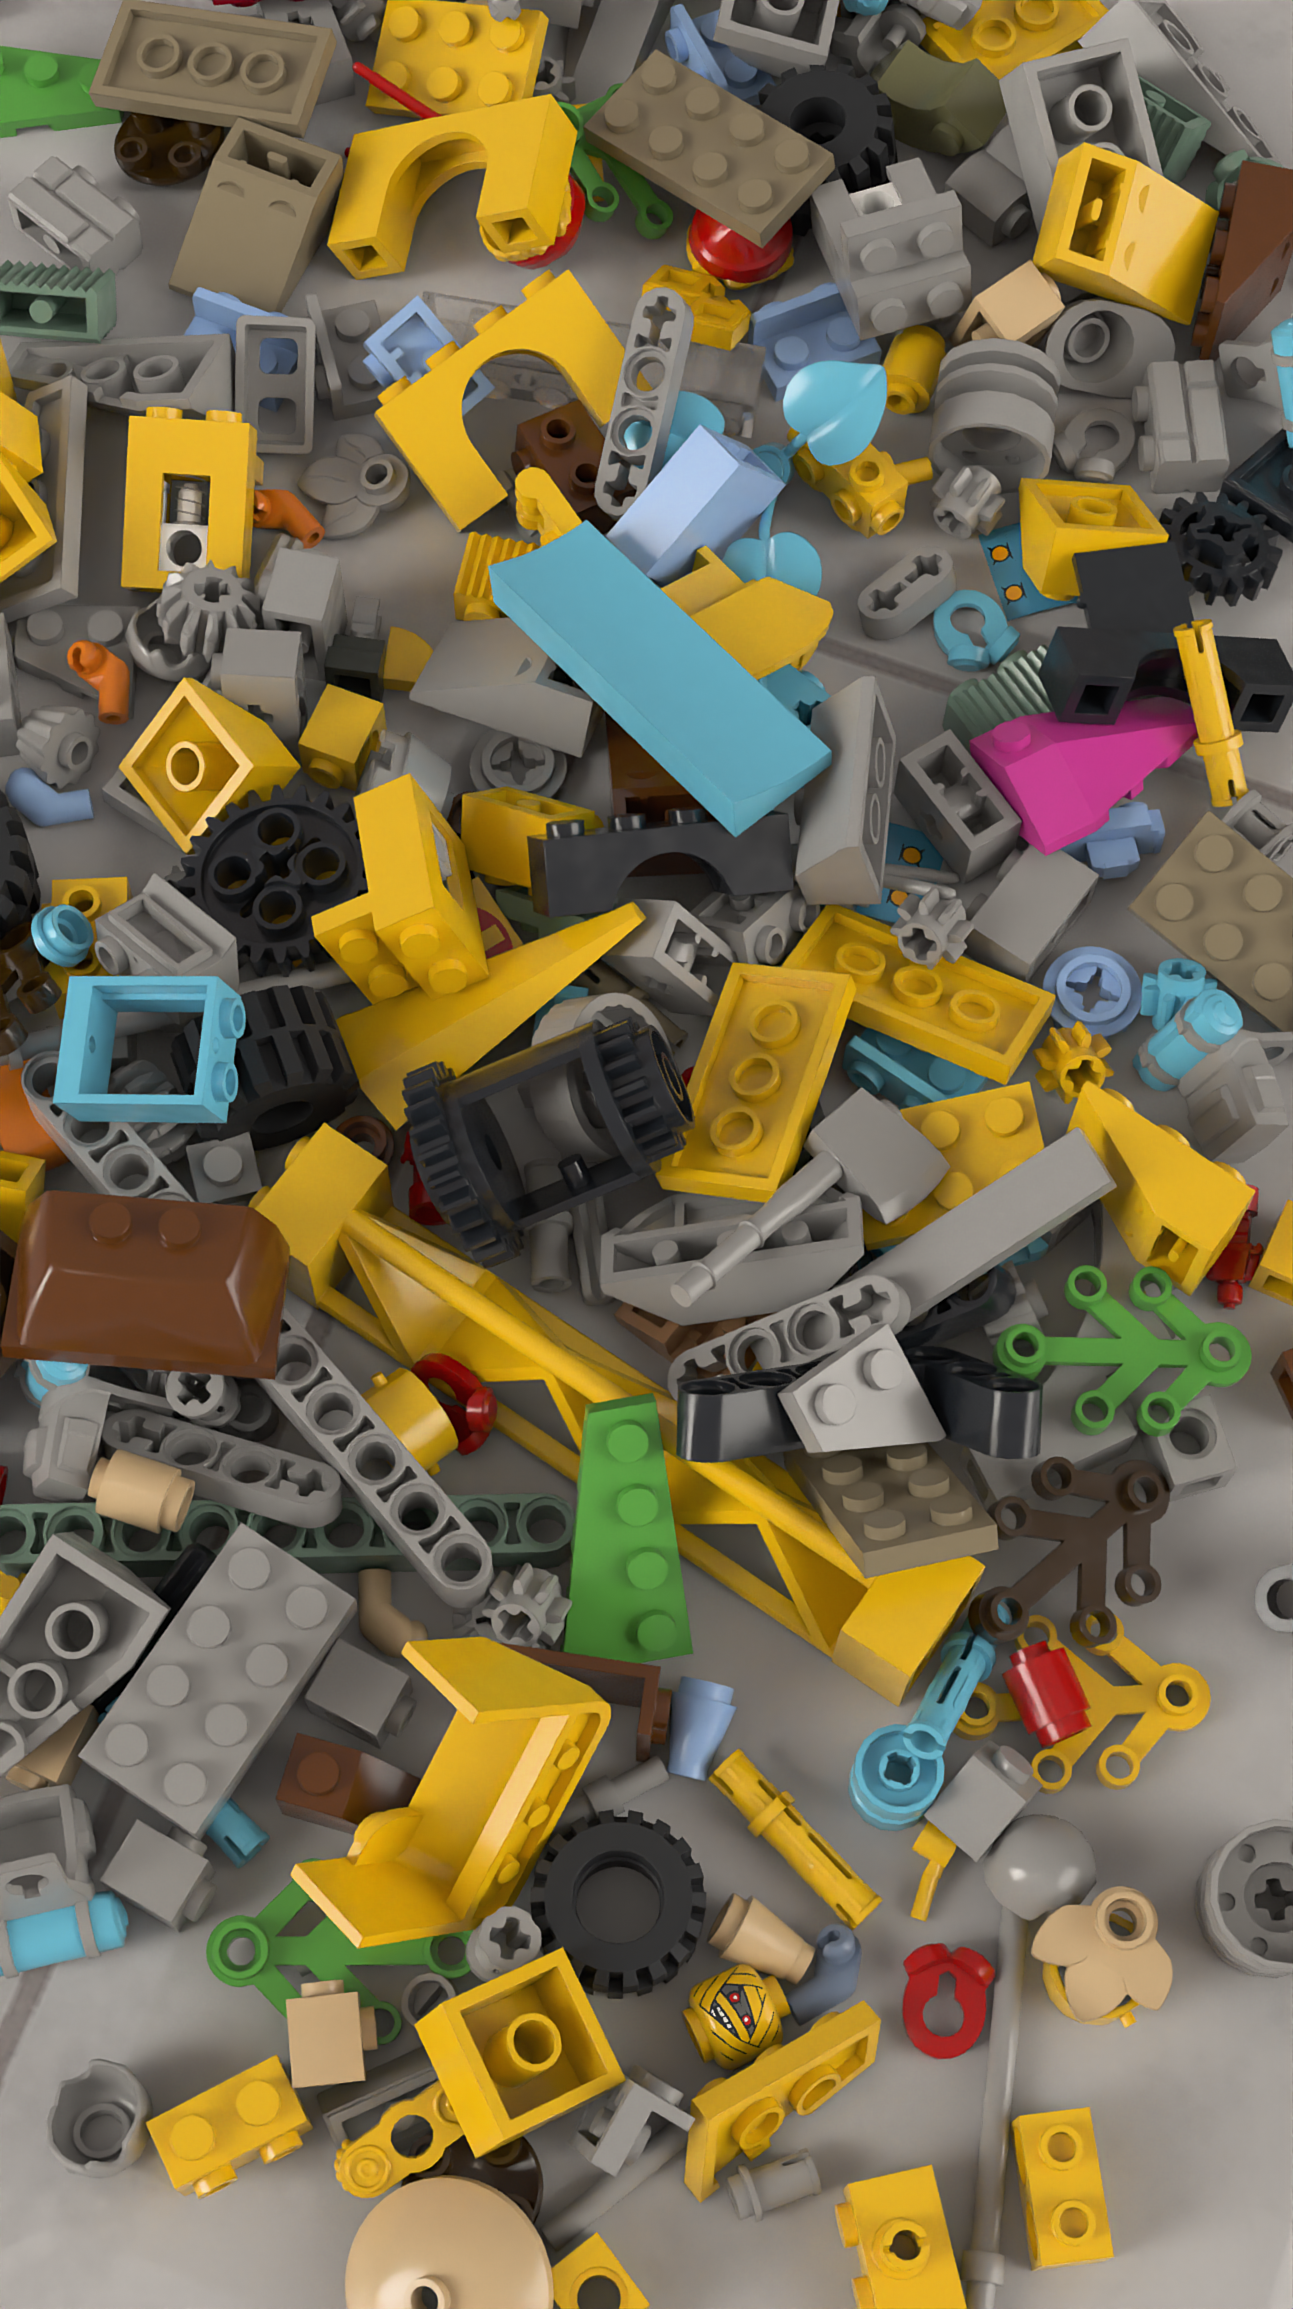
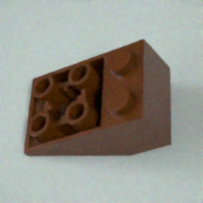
M1242 160L1236 184L1229 182L1224 184L1218 217L1226 220L1217 219L1209 251V264L1212 265L1207 264L1199 296L1202 302L1200 311L1197 312L1190 346L1201 348L1199 360H1213L1215 362L1220 357L1218 346L1225 340L1235 341L1281 291L1293 253V169Z
M605 711L611 815L645 813L646 823L669 820V809L702 806ZM706 809L707 816H712V814ZM670 852L645 860L634 868L627 877L705 874V872L687 855L680 852Z

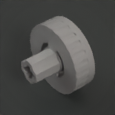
M616 992L571 998L556 1004L547 1015H544L532 1038V1046L595 1019L607 1027L631 1017L633 1022L639 1024L640 1029L653 1025L663 1037L672 1054L666 1034L654 1014L638 999ZM581 1057L519 1084L517 1090L524 1107L534 1109L535 1116L543 1129V1133L559 1152L567 1156L581 1154L585 1163L604 1162L621 1155L598 1108Z

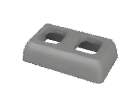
M243 315L237 319L235 412L242 414V423H250L257 430L256 453L305 455L309 454L313 449L316 326L310 318ZM264 339H293L297 343V370L293 374H267L261 370L260 346ZM264 398L292 399L296 403V429L293 433L273 434L261 431L259 427V405Z

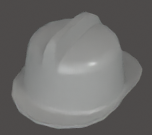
M1080 299L1066 305L1047 332L1044 353L1055 362L1061 375V385L1070 389L1111 398L1132 399L1134 386H1142L1146 366L1151 362L1173 361L1175 343L1171 329L1162 318L1146 309L1103 299Z

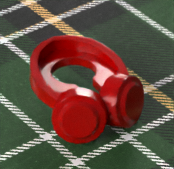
M442 1353L425 1355L414 1364L411 1372L424 1383L429 1391V1378H438L446 1382L454 1391L456 1399L467 1407L465 1411L458 1405H446L436 1398L455 1430L458 1439V1448L455 1450L462 1456L468 1455L478 1450L484 1444L496 1420L498 1406L493 1389L482 1386L475 1375L452 1357Z
M943 1943L923 1945L912 1951L903 1962L909 1977L902 1997L901 2013L903 2026L907 2037L921 2053L936 2060L951 2059L964 2054L978 2039L984 2026L987 2011L985 1990L994 1980L996 1974L988 1960L982 1954L970 1948L961 1946L951 1952ZM948 1972L956 1980L954 2000L959 2003L963 2011V2023L957 2033L941 2037L933 2034L926 2027L923 2020V2010L925 2004L931 1998L937 1996L939 1976Z

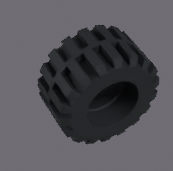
M613 1809L598 1811V1819L586 1822L583 1816L570 1823L571 1831L563 1837L558 1833L548 1844L547 1855L544 1859H539L534 1871L535 1880L533 1887H531L530 1905L532 1920L541 1931L540 1950L543 1956L563 1947L584 1992L591 1995L594 1994V1991L608 1993V1999H623V1994L637 1992L639 1997L652 1992L653 1986L662 1981L667 1984L678 1975V1969L684 1962L688 1963L695 1952L706 1911V1892H704L703 1887L704 1875L700 1863L695 1864L691 1857L692 1848L683 1837L679 1840L670 1834L671 1826L657 1819L656 1823L652 1824L643 1820L642 1812L629 1810L628 1817L614 1816ZM611 1867L630 1868L643 1874L655 1886L660 1900L659 1915L653 1928L644 1936L631 1942L611 1943L596 1938L582 1926L577 1913V1896L583 1883L600 1870Z

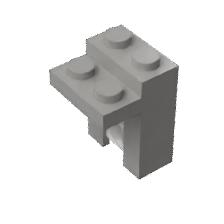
M920 157L886 166V173L890 183L849 194L843 180L839 179L820 185L810 196L813 234L860 341L967 311L972 302L971 265L963 251L962 205L954 190L940 194L936 193Z

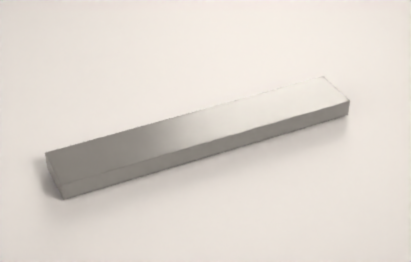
M1076 1127L832 1289L862 1276L872 1274L884 1276L904 1288L909 1296L911 1312L908 1322H910L1116 1188L1117 1185L1085 1132ZM875 1292L871 1295L873 1305L869 1309L857 1314L845 1310L843 1304L840 1306V1309L844 1312L848 1321L861 1315H868L881 1321L883 1319L882 1308L890 1304V1299ZM826 1314L814 1315L804 1325L803 1341L809 1349H820L829 1342L833 1332L830 1318ZM851 1327V1334H854L855 1330ZM765 1338L757 1339L750 1344V1347L762 1369H768L774 1356L773 1347L769 1340Z

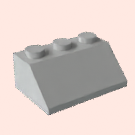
M862 676L812 709L810 731L832 751V765L805 784L804 788L797 790L794 795V818L796 824L800 825L799 843L791 844L793 881L798 882L807 905L881 904L897 737L876 677Z

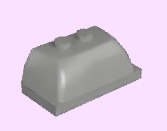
M722 0L713 41L727 45L735 56L748 65L781 79V73L794 67L798 74L810 71V65L825 66L839 0Z

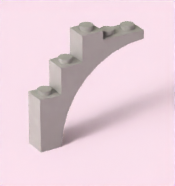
M1100 1198L1097 1199L1091 1210L1094 1226V1267L1098 1268L1105 1275L1107 1280L1106 1291L1156 1338L1173 1340L1175 1333L1153 1311H1143L1131 1302L1128 1293L1129 1285L1136 1273L1145 1268V1266L1134 1259ZM1142 1281L1140 1283V1288L1145 1295L1149 1297L1161 1296L1160 1289L1155 1283L1151 1281ZM1093 1284L1091 1286L1090 1296L1096 1294V1289ZM1172 1285V1291L1177 1289L1175 1286ZM1086 1311L1085 1319L1077 1335L1078 1338H1115ZM1058 1365L1047 1381L1042 1385L1040 1454L1027 1459H1002L984 1455L965 1446L963 1447L959 1462L986 1512L993 1503L1008 1496H1016L1024 1501L1036 1496L1037 1493L1034 1491L1031 1483L1032 1471L1036 1465L1051 1457L1059 1456L1066 1458L1074 1465L1075 1469L1089 1471L1128 1452L1137 1435L1135 1427L1138 1426L1135 1410L1128 1398L1115 1410L1114 1418L1107 1429L1098 1435L1091 1436L1081 1433L1074 1427L1071 1421V1410L1078 1397L1086 1391L1097 1390L1119 1367ZM1094 1404L1082 1406L1083 1415L1088 1420L1093 1422L1103 1420V1412L1098 1406ZM1049 1468L1047 1479L1051 1486L1055 1487L1061 1484L1062 1480L1059 1473Z

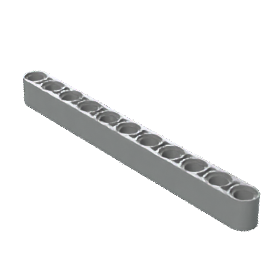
M58 1051L39 1053L25 1064L21 1074V1084L35 1119L98 1194L195 1202L127 1122L78 1121L53 1104V1097L41 1096L48 1087L55 1084L59 1059ZM92 1129L108 1131L102 1140L95 1143L80 1142V1138ZM140 1174L148 1177L144 1184L136 1189L125 1190L118 1187L119 1183L130 1175ZM284 1306L275 1380L254 1379L323 1461L334 1467L345 1487L441 1600L449 1606L460 1609L472 1608L482 1603L490 1594L489 1588L494 1582L492 1555L486 1541ZM299 1361L310 1366L309 1372L297 1381H286L277 1376L280 1369L290 1362ZM332 1410H342L352 1415V1419L347 1426L339 1430L330 1431L318 1425L323 1415ZM373 1459H385L395 1465L390 1475L381 1480L366 1479L359 1474L361 1468ZM416 1508L429 1509L438 1516L431 1527L420 1531L408 1529L402 1524V1520L408 1512ZM458 1558L472 1559L481 1567L479 1573L474 1578L464 1582L451 1580L445 1575L444 1571L450 1562Z

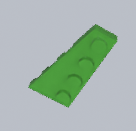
M653 1393L586 1404L577 1482L575 1523H573L570 1577L565 1597L572 1600V1606L565 1616L563 1644L560 1645V1652L634 1663H644L693 1654L655 1397Z

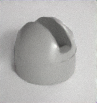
M424 1973L416 1976L407 1984L402 1994L401 2008L405 2019L415 2027L414 2024L423 2018L421 2015L438 1999L443 1989L448 1993V1997L445 2000L447 2001L460 1995L457 1987L451 1980L435 1973Z

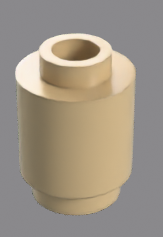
M118 1449L113 1454L111 1460L102 1457L98 1461L90 1480L88 1496L97 1499V1514L158 1534L163 1528L178 1532L188 1513L194 1494L195 1481L182 1477V1472L179 1468Z

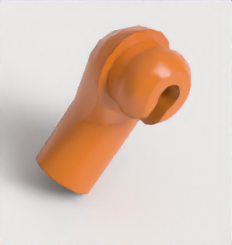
M281 489L254 490L253 527L287 530L294 538H298L304 544L303 549L313 548L322 540L325 529L293 493Z
M88 640L76 641L68 650L67 663L72 670L76 671L80 678L99 692L98 719L103 723L112 725L126 723L129 720L130 671L128 666L113 652L97 642H90Z

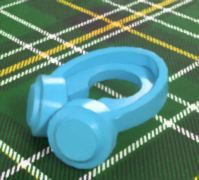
M965 589L955 591L947 601L934 610L933 631L935 639L942 651L948 656L947 664L957 670L974 672L987 668L989 663L995 665L998 662H1002L1019 643L1021 634L1011 625H1007L1005 615L1000 606L984 593ZM962 607H971L980 611L985 621V625L981 629V635L987 644L985 648L974 646L968 634L961 633L952 626L950 616L955 610Z

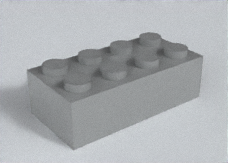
M1129 38L1023 62L999 80L1038 236L1058 159L1084 142L1137 160L1163 176ZM1054 281L1059 289L1061 302L1064 305L1071 304L1080 299L1098 297V295Z
M241 1522L78 1756L87 1765L200 1841L357 1612L356 1599Z

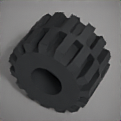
M841 63L836 71H828L824 65H810V71L798 74L794 67L781 73L782 84L775 86L767 83L758 92L760 105H752L753 107L833 153L835 169L822 184L842 179L848 193L852 194L890 183L886 173V166L898 163L891 104L886 93L879 94L878 82L871 76L866 74L856 79L854 67ZM810 197L790 217L793 234L805 237L808 230L812 229Z
M282 985L241 994L246 1022L243 1035L240 1038H236L234 1065L238 1073L237 1095L233 1102H229L227 1123L195 1124L202 1142L218 1139L220 1142L249 1132L254 1151H259L304 1137L318 1130L323 1123L327 1124L335 1120L346 1111L345 1107L355 1101L359 1094L357 1089L360 1087V1083L328 999L322 991L314 992L313 987L303 985L289 988L288 985ZM203 1015L192 1019L183 1027L184 1032L176 1036L171 1044L172 1052L170 1055L185 1095H194Z

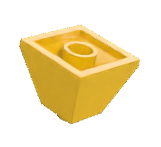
M1021 478L1018 491L1023 569L1040 594L1057 601H1070L1074 596H1080L1072 563L1074 553L1166 543L1169 534L1130 485Z
M184 677L118 767L185 854L194 855L196 853L189 839L192 835L210 837L211 833L205 821L208 816L224 822L229 818L226 805L230 802L235 803L241 810L249 807L248 792L250 790H254L262 802L270 800L274 785L279 784L283 791L301 766L266 722L195 679Z

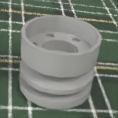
M998 338L972 340L952 348L941 360L934 406L936 411L933 416L928 458L934 472L941 476L946 468H950L959 474L964 466L978 465L990 471L998 479L1001 485L1000 494L1019 492L1018 488L1021 478L1043 479L1049 472L1055 432L1053 423L1057 412V398L1061 375L1055 362L1040 349L1014 340Z
M1272 1819L1246 1827L1209 1856L1196 1882L1195 1913L1203 1938L1223 1962L1247 1975L1279 1978L1293 1974V1821ZM1267 1885L1270 1887L1272 1896L1284 1897L1286 1903L1284 1909L1275 1913L1274 1920H1271L1268 1909L1257 1908L1255 1904V1897L1265 1892Z

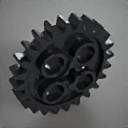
M274 785L270 800L262 802L254 790H250L248 792L249 807L241 810L235 803L230 802L226 805L229 818L224 822L210 816L205 819L211 833L209 838L191 836L189 840L197 856L181 858L180 863L187 877L177 881L178 888L181 894L236 937L238 970L251 959L257 976L263 977L270 963L273 962L278 964L283 977H289L293 961L301 959L309 972L315 971V954L322 951L327 957L333 961L335 960L314 937L311 917L369 892L357 819H355L351 805L347 801L335 808L331 795L326 790L318 795L313 802L310 800L305 785H300L297 788L292 799H285L280 785ZM284 837L290 838L283 844L276 846L271 845L278 839ZM336 871L335 874L327 879L315 880L317 876L324 872ZM247 880L239 888L228 889L230 885L237 881ZM292 915L286 922L272 924L279 916Z

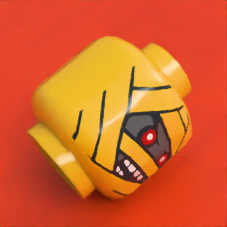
M746 1964L734 1965L695 1984L689 1992L688 2000L690 2007L681 2011L686 2029L702 2061L707 2063L714 2059L720 2067L727 2070L741 2067L755 2060L767 2048L781 2044L783 2041V2027L780 2019L791 2014L786 1997L774 1975L761 1980L755 1969Z

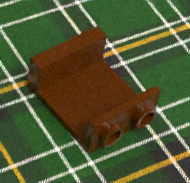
M500 1643L589 1685L607 1703L641 1708L636 1742L637 1762H645L650 1759L652 1744L665 1745L672 1689L659 1688L661 1666Z

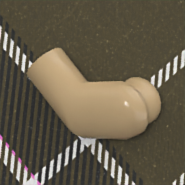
M365 1569L358 1572L359 1629L369 1642L387 1656L398 1659L404 1657L401 1652L407 1641L428 1640V1631L423 1623L419 1620L410 1621L406 1615L392 1606L391 1571L386 1569Z

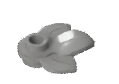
M353 433L340 436L336 444V457H324L313 462L304 470L297 484L300 490L309 498L327 505L321 522L325 529L323 539L334 540L357 535L371 526L379 512H391L402 506L410 494L411 475L409 469L399 457L384 453L377 439L367 434ZM386 477L381 483L376 484L380 479Z

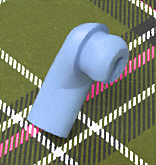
M22 767L10 774L5 785V793L14 808L35 825L45 827L94 819L89 788L57 793L43 782L31 768Z

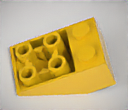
M1084 142L1058 159L1032 262L1040 273H1046L1054 281L1122 304L1146 309L1160 317L1184 325H1190L1219 211L1141 162Z
M1087 1080L1081 1088L1066 1134L1076 1127L1084 1131L1116 1183L1117 1187L1100 1197V1200L1134 1259L1145 1267L1152 1266L1165 1271L1170 1277L1172 1285L1190 1297L1232 1239L1256 1191L1247 1186L1244 1177L1230 1165L1219 1161L1211 1162L1191 1149L1187 1139L1177 1130L1162 1124L1156 1126L1135 1112L1131 1102L1122 1094L1110 1088L1100 1089Z

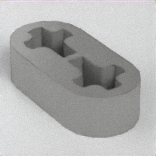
M927 546L918 548L907 554L869 584L859 594L857 600L863 631L868 636L877 640L898 638L947 601L955 592L957 586L952 556L946 550L939 547Z

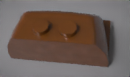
M58 1190L46 1191L28 1204L21 1223L1 1340L3 1357L275 1380L290 1266V1246L277 1225L251 1207Z

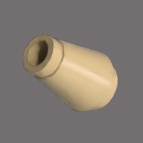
M735 1893L729 1896L721 1908L706 1941L719 1949V1958L736 1964L750 1965L757 1971L774 1975V1977L782 1980L785 1979L794 1985L803 1977L815 1952V1947L804 1942L801 1936L753 1895L746 1900Z

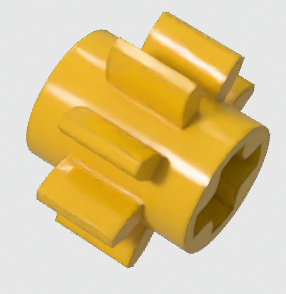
M1077 1021L1073 1028L1057 1030L1051 1027L1049 1035L1044 1040L1041 1048L1033 1049L1032 1051L1035 1059L1043 1067L1035 1074V1078L1045 1092L1055 1089L1064 1104H1069L1073 1097H1079L1081 1088L1087 1080L1101 1088L1105 1077L1114 1075L1113 1069L1103 1058L1110 1053L1112 1048L1101 1033L1091 1036V1033L1082 1021Z

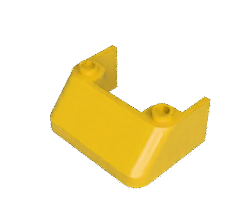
M487 1637L407 1641L401 1654L457 1708V1711L408 1807L390 1809L384 1812L379 1811L369 1815L357 1827L354 1834V1842L346 1857L297 1863L290 1876L357 1949L475 1930L487 1916L494 1914L499 1908L504 1906L512 1907L524 1887L609 1725L611 1707L589 1685Z

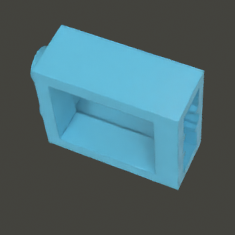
M69 976L53 1104L78 1121L227 1123L229 1102L234 1101L238 1090V1073L234 1065L236 1038H240L243 1035L246 1022L245 1008L241 996L218 976ZM118 1012H204L194 1095L107 1094Z

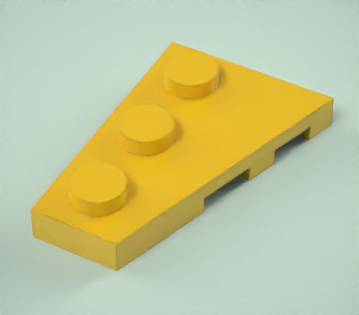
M864 2000L842 2013L834 2011L826 2014L813 2025L809 2032L785 2046L776 2044L767 2048L756 2058L752 2065L728 2079L720 2077L710 2081L691 2100L690 2115L696 2119L688 2131L684 2183L700 2203L720 2188L714 2175L743 2152L749 2161L752 2162L772 2146L769 2138L778 2130L784 2118L795 2110L801 2116L810 2115L875 2062L881 2019Z

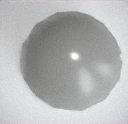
M158 599L148 605L147 608H142L133 614L125 637L133 661L142 671L163 680L181 682L184 677L196 679L209 670L212 659L207 663L204 655L196 652L183 657L180 644L165 643L163 627L158 625L159 617L156 616Z
M1032 1814L1023 1816L1007 1826L984 1860L985 1883L1000 1904L1021 1918L1030 1921L1036 1920L1048 1910L1059 1909L1065 1905H1080L1096 1884L1095 1853L1082 1831L1070 1822L1051 1815Z
M92 2059L85 2073L59 2083L54 2106L50 2109L46 2120L48 2148L69 2173L100 2179L116 2175L140 2158L151 2137L145 2123L153 2119L151 2097L126 2065L104 2059Z

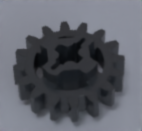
M1196 492L1192 504L1184 498L1178 497L1174 502L1172 510L1163 509L1158 522L1169 534L1167 542L1175 541L1184 580L1189 581L1192 585L1188 597L1192 596L1196 591L1203 593L1206 605L1212 606L1216 596H1222L1228 605L1233 607L1237 605L1241 594L1250 601H1254L1257 599L1261 588L1268 590L1277 571L1283 550L1276 547L1280 536L1279 532L1263 529L1268 519L1265 514H1258L1253 517L1247 513L1249 503L1245 500L1238 503L1236 507L1229 505L1225 493H1220L1216 502H1210L1203 492Z

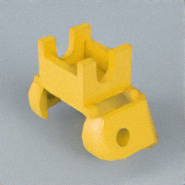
M707 546L697 550L692 573L661 588L673 602L756 680L788 664L800 671L817 649L819 641L826 635L834 614L829 601L775 578L765 577L758 581L752 579L744 583Z

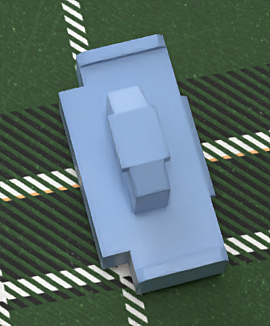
M1129 802L1118 808L1109 809L1110 820L1100 829L1061 848L1062 851L1077 861H1087L1088 868L1099 874V877H1103V879L1126 877L1138 868L1140 863L1139 854L1160 853L1165 836L1160 809L1149 810L1148 806L1143 802Z

